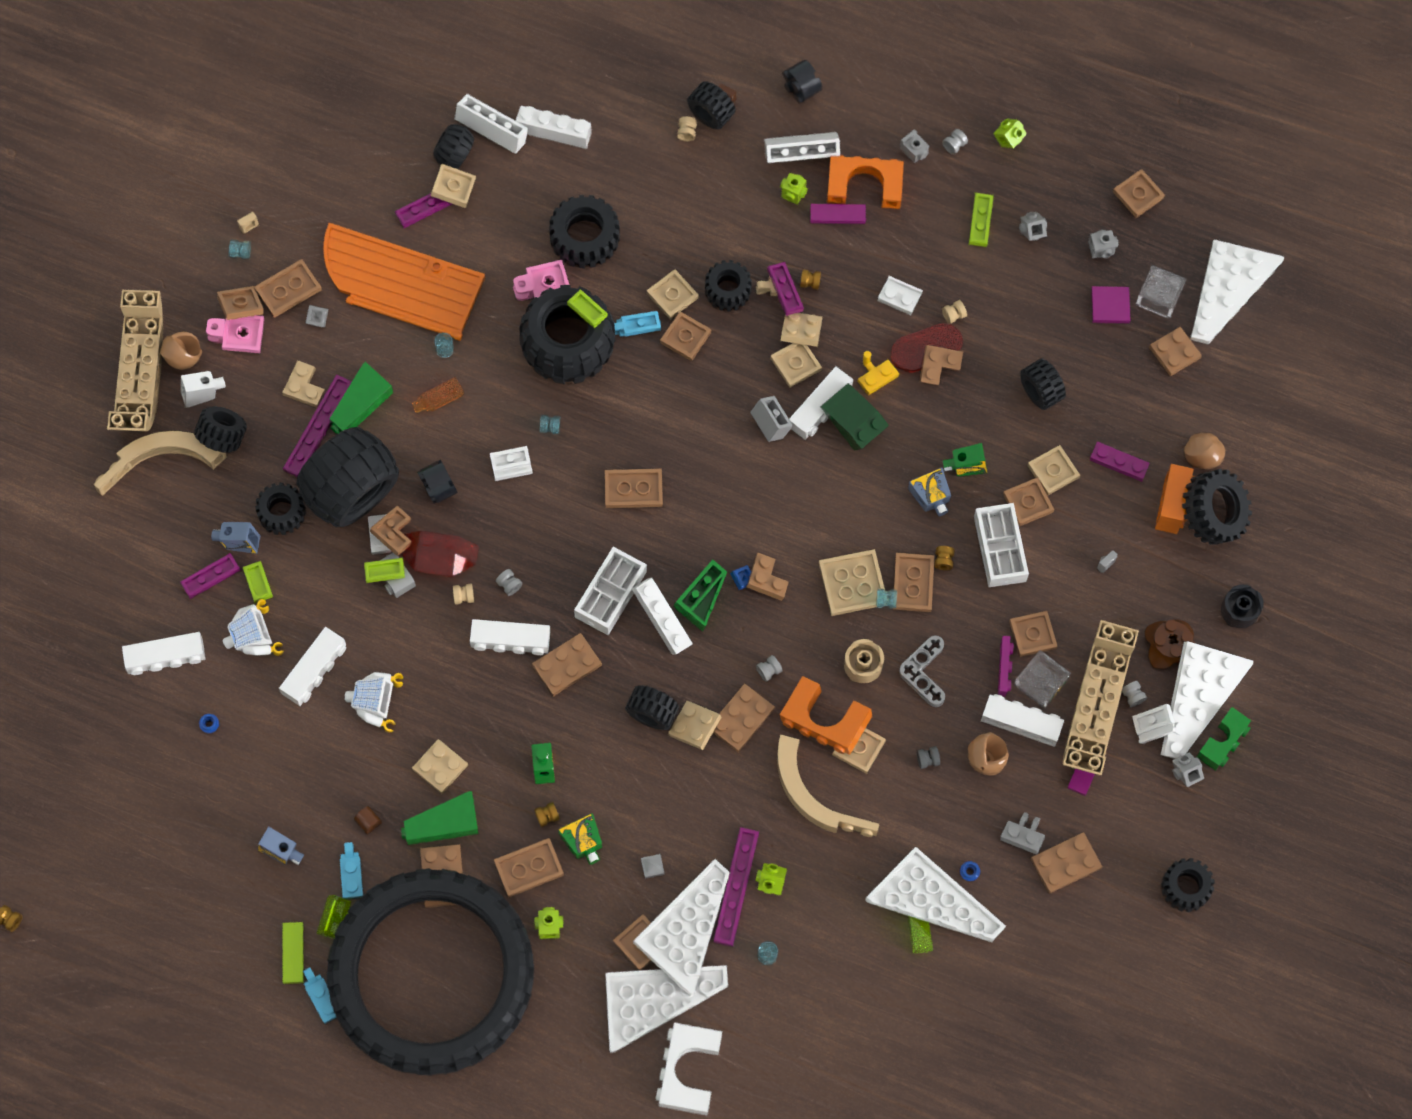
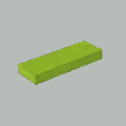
M975 193L969 245L987 247L994 195Z
M283 923V984L304 983V923Z

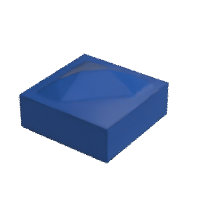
M748 565L730 573L739 590L747 587L751 573Z

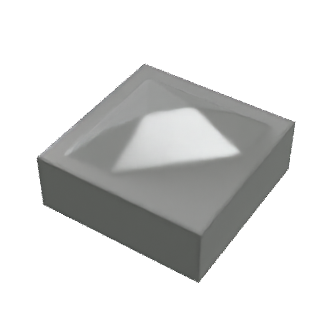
M309 305L306 324L325 327L328 309Z
M1112 550L1107 556L1101 557L1097 569L1104 573L1115 563L1118 554Z
M660 854L641 858L645 879L664 875Z

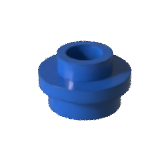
M205 714L199 721L200 729L205 733L215 732L219 727L218 718L213 714ZM207 722H213L212 726H206Z
M968 861L961 866L960 875L964 880L974 881L979 877L980 868L975 862ZM967 869H972V870H973V874H972V875L967 874L966 870H967Z

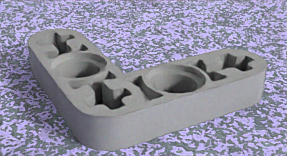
M931 636L902 663L899 670L900 677L932 707H940L944 703L945 693L922 670L942 652L944 641L939 636ZM931 642H933L934 644H935L936 642H938V643H939L938 648H937V647L933 648V649L931 650V653H929L928 650H929V649L931 648V646H932V643H931ZM924 654L927 657V661L921 663L917 661L916 656ZM905 668H906V669L912 668L911 673H912L914 676H916V674H919V675L914 679V681H911V680L913 679V676H912L910 673H907V674L904 673V672H905ZM925 680L928 686L925 689H920L917 686V681ZM930 687L933 688L931 690V693H933L935 696L938 694L940 695V701H938L937 699L933 701V695L930 692L928 693V695L925 694L929 691Z

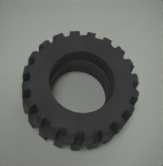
M583 194L579 195L578 198H574V196L569 197L567 202L562 201L559 204L560 208L556 207L554 209L553 216L550 217L549 221L550 243L556 256L560 255V260L564 263L568 261L569 265L573 267L579 265V268H585V266L590 265V268L596 267L597 263L600 265L605 263V258L610 259L613 256V251H616L618 248L620 228L616 211H613V207L609 203L605 205V200L602 198L597 200L593 195L584 197ZM580 221L593 222L602 229L601 234L596 239L588 242L572 239L567 234V231L573 224Z

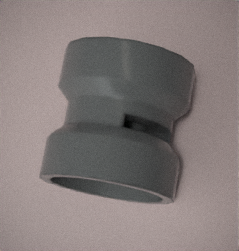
M936 746L930 747L929 750L919 749L916 751L920 769H925L929 765H940V756Z

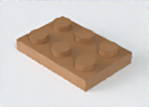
M302 259L254 286L274 318L322 290L320 284Z
M662 469L605 470V507H663Z
M896 553L893 610L932 611L934 555Z
M580 633L533 662L532 666L552 696H555L600 668L602 663Z
M744 684L719 713L721 719L713 733L739 753L775 710V706Z
M1084 832L1031 857V861L1049 894L1102 869V865Z
M550 838L494 859L508 898L564 876Z
M460 844L420 848L422 869H447L463 874ZM425 901V908L456 905L443 901Z

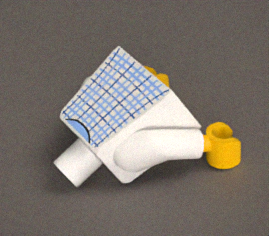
M261 599L256 606L254 604L237 611L232 622L228 624L230 636L223 639L227 649L235 647L236 650L242 651L245 654L257 656L269 655L271 652L276 656L283 654L284 651L275 650L276 647H282V643L276 642L273 646H270L272 641L262 614H266L269 611V606L261 607L266 604L265 600Z
M373 672L363 680H358L355 683L354 691H346L345 701L351 703L352 708L357 711V715L365 722L377 727L383 726L387 733H391L393 730L388 729L386 725L388 723L395 725V722L390 719L384 721L383 718H387L392 687L400 688L403 685L402 682H397L395 679H403V675L396 673L394 676H391V674Z

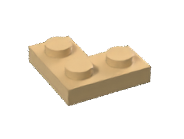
M297 361L282 392L283 396L318 408L325 394V389L309 384L316 370L315 367Z

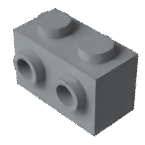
M775 396L760 399L750 412L768 442L783 439L793 426Z

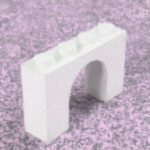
M674 1023L673 1029L669 1028L667 1040L671 1042L670 1047L665 1048L663 1059L667 1063L666 1068H662L660 1080L663 1081L662 1089L658 1088L656 1095L659 1107L702 1115L708 1114L711 1092L684 1086L677 1079L674 1069L678 1059L688 1052L697 1051L718 1055L722 1037L721 1031Z

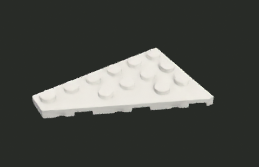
M1214 240L1190 340L1209 344L1227 322L1245 305L1248 299L1264 284L1266 279L1273 274L1276 268L1282 264L1284 257Z
M1184 642L1170 707L1174 719V727L1177 732L1164 736L1161 750L1162 756L1177 759L1188 752L1253 665L1252 660L1192 642Z
M917 847L865 899L868 903L989 942H993L1006 927Z
M716 859L633 942L689 996H692L730 873Z
M727 966L701 967L692 996H689L663 970L606 973L610 1053L618 1051L727 988Z

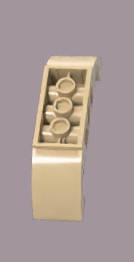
M122 290L120 308L124 315L118 379L114 411H109L107 430L149 431L153 425L155 413H157L162 355L160 354L163 343L160 291Z
M1103 620L1100 621L1068 733L1063 765L1102 775L1111 730L1139 630Z

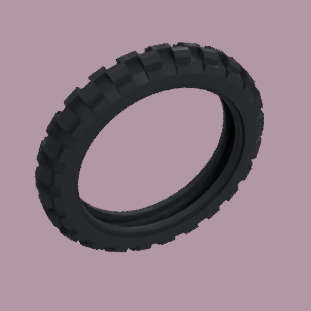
M429 868L390 877L389 880L381 884L378 883L368 890L360 900L353 904L334 934L335 937L332 946H330L327 960V988L334 1013L347 1036L359 1049L373 1060L393 1070L432 1076L435 1074H449L473 1066L483 1061L484 1058L498 1050L505 1043L508 1037L514 1033L528 1007L534 983V961L527 931L512 905L499 892L470 875H464L453 870H431ZM423 901L453 903L470 910L480 917L489 926L499 942L504 965L499 995L484 1019L459 1037L436 1043L409 1041L385 1030L367 1011L360 994L358 982L360 957L373 930L393 912L410 904Z

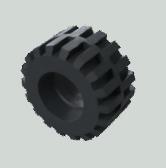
M708 81L701 82L687 98V104L694 116L712 129H721L736 112L734 103L727 93Z
M725 260L721 261V264L715 263L714 268L710 267L709 273L706 274L705 295L708 302H712L714 308L718 306L721 311L727 309V312L731 311L732 308L738 310L739 306L743 307L745 301L748 302L749 295H751L752 280L749 271L747 272L745 266L741 267V263H733V260H729V263H726ZM729 280L735 282L738 288L733 291H724L719 288L718 284Z
M1040 358L1020 371V378L1025 392L1040 409L1046 410L1065 399L1066 390L1063 380L1054 366L1047 360Z
M209 406L202 410L194 435L207 448L222 453H231L239 449L247 429V424L239 414L230 409Z
M279 482L277 486L273 483L270 488L266 486L264 488L265 492L261 491L259 493L260 498L256 499L257 505L255 506L263 528L266 527L268 532L273 530L275 535H278L279 532L282 535H286L287 531L293 533V529H298L300 527L299 523H303L305 520L304 516H306L305 504L298 489L292 488L290 484L285 486L282 482ZM286 502L291 505L290 510L284 515L276 516L270 513L271 508L277 503Z
M643 685L635 686L625 707V710L632 718L646 726L659 730H668L679 709V705L672 697L658 689Z
M1185 858L1180 859L1179 862H1174L1164 874L1161 887H1163L1162 895H1166L1165 901L1167 903L1170 901L1172 908L1177 906L1179 907L1178 911L1181 912L1186 909V912H1191L1193 909L1196 911L1201 906L1203 907L1212 896L1215 881L1211 879L1212 872L1207 871L1208 866L1206 864L1204 866L1200 865L1202 861L1197 860L1193 862V858H1189L1187 861ZM1189 876L1193 878L1198 885V892L1196 894L1182 892L1177 884L1178 877Z

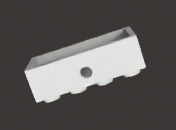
M1014 503L977 508L974 520L988 587L1026 582L1029 572Z
M613 547L574 609L575 618L609 635L634 594L632 588L640 584L647 573V564Z

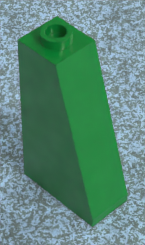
M364 362L330 417L331 429L335 434L348 428L357 427L393 394L392 385L368 363Z
M472 791L405 820L404 828H401L402 839H406L408 845L479 834Z

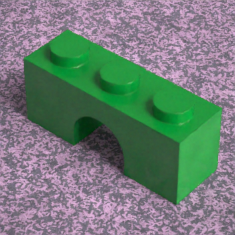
M1231 707L1218 726L1226 734L1227 740L1218 742L1210 737L1198 753L1197 758L1215 771L1219 766L1223 768L1229 760L1227 754L1230 751L1234 753L1240 743L1237 740L1240 736L1245 737L1251 729L1248 726L1251 720Z

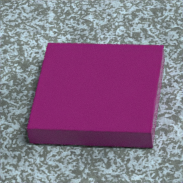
M1092 286V323H1130L1129 287Z

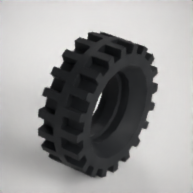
M1222 469L1197 474L1196 477L1190 479L1192 483L1186 485L1185 488L1188 492L1183 493L1186 503L1182 504V508L1186 509L1187 512L1184 518L1190 522L1188 528L1189 530L1194 529V536L1196 538L1201 537V542H1209V545L1230 542L1241 538L1240 535L1247 532L1245 526H1250L1251 523L1248 520V516L1252 515V511L1249 510L1248 505L1252 503L1251 500H1247L1246 496L1249 492L1247 489H1243L1244 482L1242 480L1237 481V475L1235 473L1230 474L1229 470L1222 471ZM1216 489L1221 493L1226 504L1227 515L1225 523L1220 522L1213 511L1212 498Z

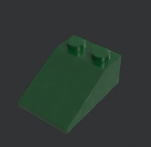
M849 383L820 406L854 451L865 447L889 426L878 410Z

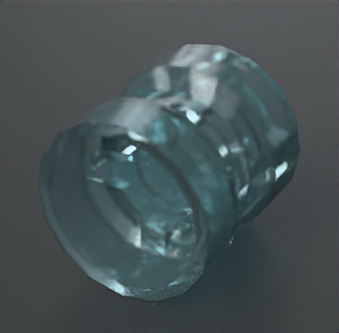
M231 239L229 257L249 259L251 242H239L238 240Z
M440 333L435 337L436 353L441 357L452 355L454 352L452 337L448 333Z
M541 414L540 433L552 432V434L559 435L561 417H549L548 415Z
M877 589L876 608L888 606L889 608L896 609L897 589L889 591Z
M763 942L758 949V960L764 965L773 964L777 960L778 948L773 942Z

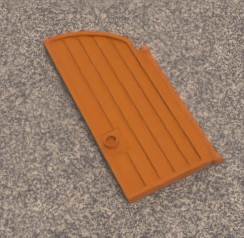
M332 223L328 224L323 247L325 264L329 276L339 292L350 295L346 299L347 304H353L461 341L462 332L485 280V274Z

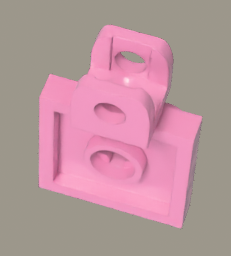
M562 260L526 268L527 274L518 276L513 280V290L517 300H527L533 298V296L534 298H539L541 292L546 289L560 288V285H569ZM547 278L550 281H554L552 285L545 284Z
M249 316L231 320L209 319L206 328L207 338L210 342L221 343L222 350L260 353L264 316ZM242 330H246V333H248V335L241 337V335H239L238 333H241Z

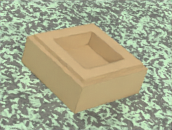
M254 212L237 221L243 234L259 225Z

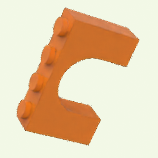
M831 156L827 203L845 204L849 180L858 174H870L875 176L882 184V208L900 209L904 161L897 159L881 160L880 158L866 159L859 156Z
M802 676L780 713L782 724L789 729L795 728L806 737L812 736L816 738L822 745L826 746L828 744L832 746L835 751L841 754L845 752L850 755L872 718L871 708L853 700L839 723L828 727L819 726L810 719V712L822 692L820 684Z

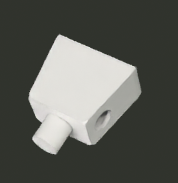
M210 371L181 376V395L186 408L215 399L216 390L225 388L224 378L213 379Z

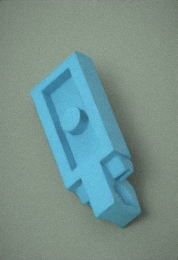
M658 311L622 316L621 319L617 320V323H614L615 335L619 334L624 337L661 331Z
M352 842L344 843L345 854H340L343 899L363 897L361 859L358 852L354 853Z
M311 968L303 971L308 980L304 983L305 989L324 1024L337 1018L332 1008L329 991L324 979L320 975L315 977Z

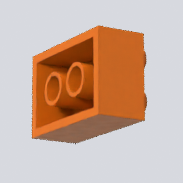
M1175 464L1170 465L1164 480L1155 525L1156 530L1177 534L1180 528L1183 529L1184 523L1187 521L1184 518V515L1187 514L1186 509L1182 508V504L1186 503L1183 493L1188 492L1185 487L1187 484L1192 483L1190 479L1196 477L1193 476V468Z

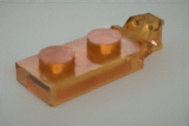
M456 377L422 393L419 399L412 403V406L416 413L424 409L426 411L431 410L432 412L463 396L465 393Z

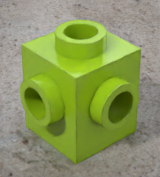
M1006 119L1001 122L1000 127L993 134L1001 147L1014 148L1027 133L1019 120Z
M790 173L787 179L784 178L780 185L782 189L781 198L797 205L801 198L805 197L808 190L806 180L798 174Z
M764 863L762 870L757 872L755 880L759 882L757 890L767 894L781 895L787 868L779 867L776 864Z
M553 907L543 908V911H538V917H535V929H539L540 939L560 938V928H563V916H559V910H555Z

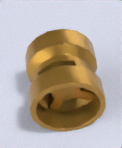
M803 269L800 287L806 288L811 286L812 289L819 290L821 272L815 271L812 273L809 270Z
M949 546L936 547L935 554L937 559L934 561V567L939 570H952L954 563L952 557H954L955 549Z
M553 802L548 803L546 807L534 809L541 827L546 826L548 822L560 820Z
M3 905L0 908V925H4L10 932L15 931L21 923L23 916L18 912H12L10 907Z

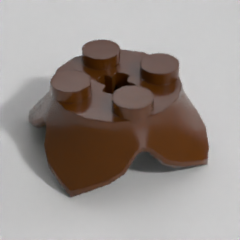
M1158 621L1146 627L1145 630L1146 641L1150 643L1149 660L1153 668L1165 669L1174 663L1179 664L1184 642L1195 643L1193 629L1185 621ZM1170 639L1175 640L1173 645L1169 643Z

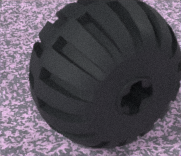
M451 124L447 126L433 151L435 160L440 165L444 164L458 169L473 146L474 137L472 133L462 125Z

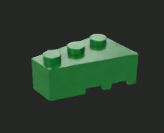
M713 559L673 606L702 632L707 625L727 571Z

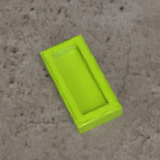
M581 289L567 301V305L594 329L608 316V313Z
M403 558L364 563L367 583L405 578Z
M261 561L244 566L243 570L254 603L261 599L272 598L273 595Z

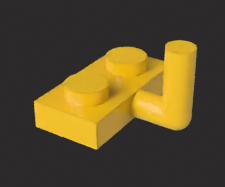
M865 351L863 364L869 372L858 378L857 382L869 396L897 378L899 373L889 360L875 367L870 361L871 352Z

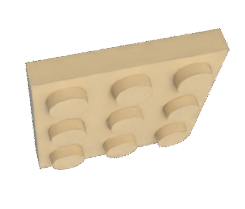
M875 549L819 560L820 572L831 616L888 605Z

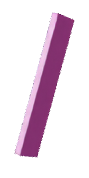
M336 374L284 465L283 471L298 477L303 465L319 447L331 425L330 417L352 381Z
M742 827L739 829L713 943L733 947L759 831Z

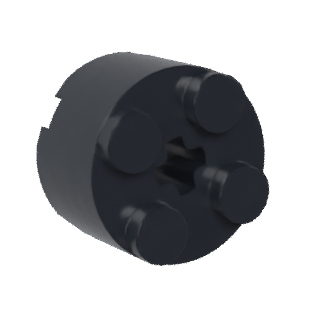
M807 60L799 61L782 72L786 80L784 84L788 93L792 92L799 104L822 90L821 80L819 77L815 78L813 73L816 71Z
M441 459L417 472L434 504L458 493Z
M1245 584L1236 585L1230 589L1221 604V614L1227 625L1236 628H1247L1253 625L1264 606L1262 595L1251 588V586Z

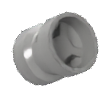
M955 129L951 136L946 137L942 143L949 153L956 154L959 151V147H963L968 143V139L961 130Z
M510 569L502 572L496 579V583L504 588V592L508 596L516 593L523 584L520 579L514 577V573Z
M773 655L768 657L766 662H760L756 665L758 673L765 682L770 680L773 674L778 675L783 671L780 663Z
M1134 681L1122 688V693L1124 696H1127L1130 707H1135L1147 699L1146 694L1140 690L1141 685L1138 681Z

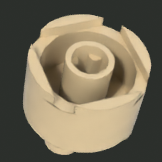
M860 639L853 642L847 649L844 659V669L850 680L858 683H869L877 679L884 663L883 651L879 645L868 639Z

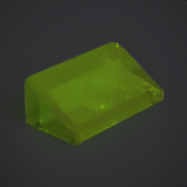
M336 895L328 896L317 934L334 938L340 922L343 921L348 913L351 901Z
M908 916L913 954L933 951L929 922Z

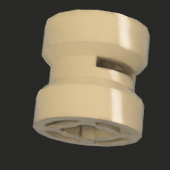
M687 116L679 119L678 139L683 141L695 139L696 119Z
M960 300L954 302L951 306L942 307L943 316L948 324L954 323L958 318L963 319L967 317L965 306Z
M472 583L466 584L463 587L459 585L453 586L455 605L461 604L462 601L474 602Z

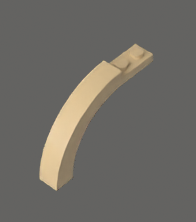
M182 431L158 432L141 437L117 452L119 461L114 462L104 475H100L96 479L94 486L97 492L103 496L134 466L150 457L161 454L176 453L192 456L203 461L213 470L227 456L226 453L214 451L202 445L193 433Z
M780 735L777 755L778 772L783 789L793 806L810 822L827 831L836 833L839 826L847 832H853L854 830L861 832V835L866 837L876 836L879 828L878 823L832 811L812 797L805 788L798 772L797 750L799 739Z

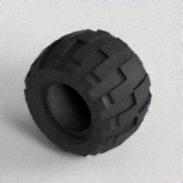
M560 285V288L557 289L549 288L544 290L539 298L535 297L527 306L526 313L523 314L520 322L519 340L526 361L530 366L534 367L536 373L543 378L553 379L555 383L565 384V382L574 381V384L583 382L588 376L591 378L601 371L602 365L608 362L615 342V324L611 313L607 311V306L598 296L591 295L588 289L580 286L577 289L571 288L570 285ZM580 289L608 313V316L595 329L567 305V301ZM561 318H576L588 324V330L584 337L573 344L555 342L548 336L545 327Z
M353 427L338 433L324 443L303 465L298 474L296 484L300 489L299 492L305 504L316 516L328 524L331 523L334 527H345L362 518L382 501L397 482L399 468L396 466V460L391 451L380 439L369 431H364L361 427Z

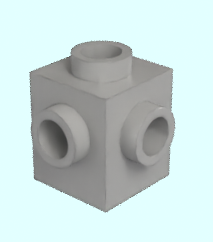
M1030 212L1026 216L1020 217V232L1029 241L1047 236L1046 219L1039 213Z
M1100 230L1090 234L1088 243L1092 258H1108L1114 255L1116 247H1118V240L1113 235L1112 230Z
M1190 752L1172 761L1174 766L1172 771L1177 780L1180 779L1187 787L1205 779L1200 760L1197 757L1194 758Z

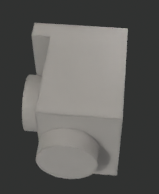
M914 129L901 140L900 149L915 163L919 159L923 160L928 155L929 145Z

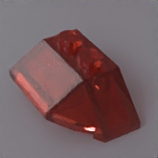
M422 530L404 534L412 542L401 555L416 572L454 577L476 565L479 546L459 536Z

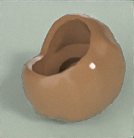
M178 332L164 339L160 354L168 365L178 370H184L193 367L202 355V350L195 335L189 332Z
M1198 433L1190 437L1185 445L1184 454L1191 466L1209 470L1223 462L1225 448L1215 435L1211 433Z
M988 732L977 736L969 743L968 760L972 768L977 772L989 776L996 775L1007 764L1009 753L1006 743L1000 736Z

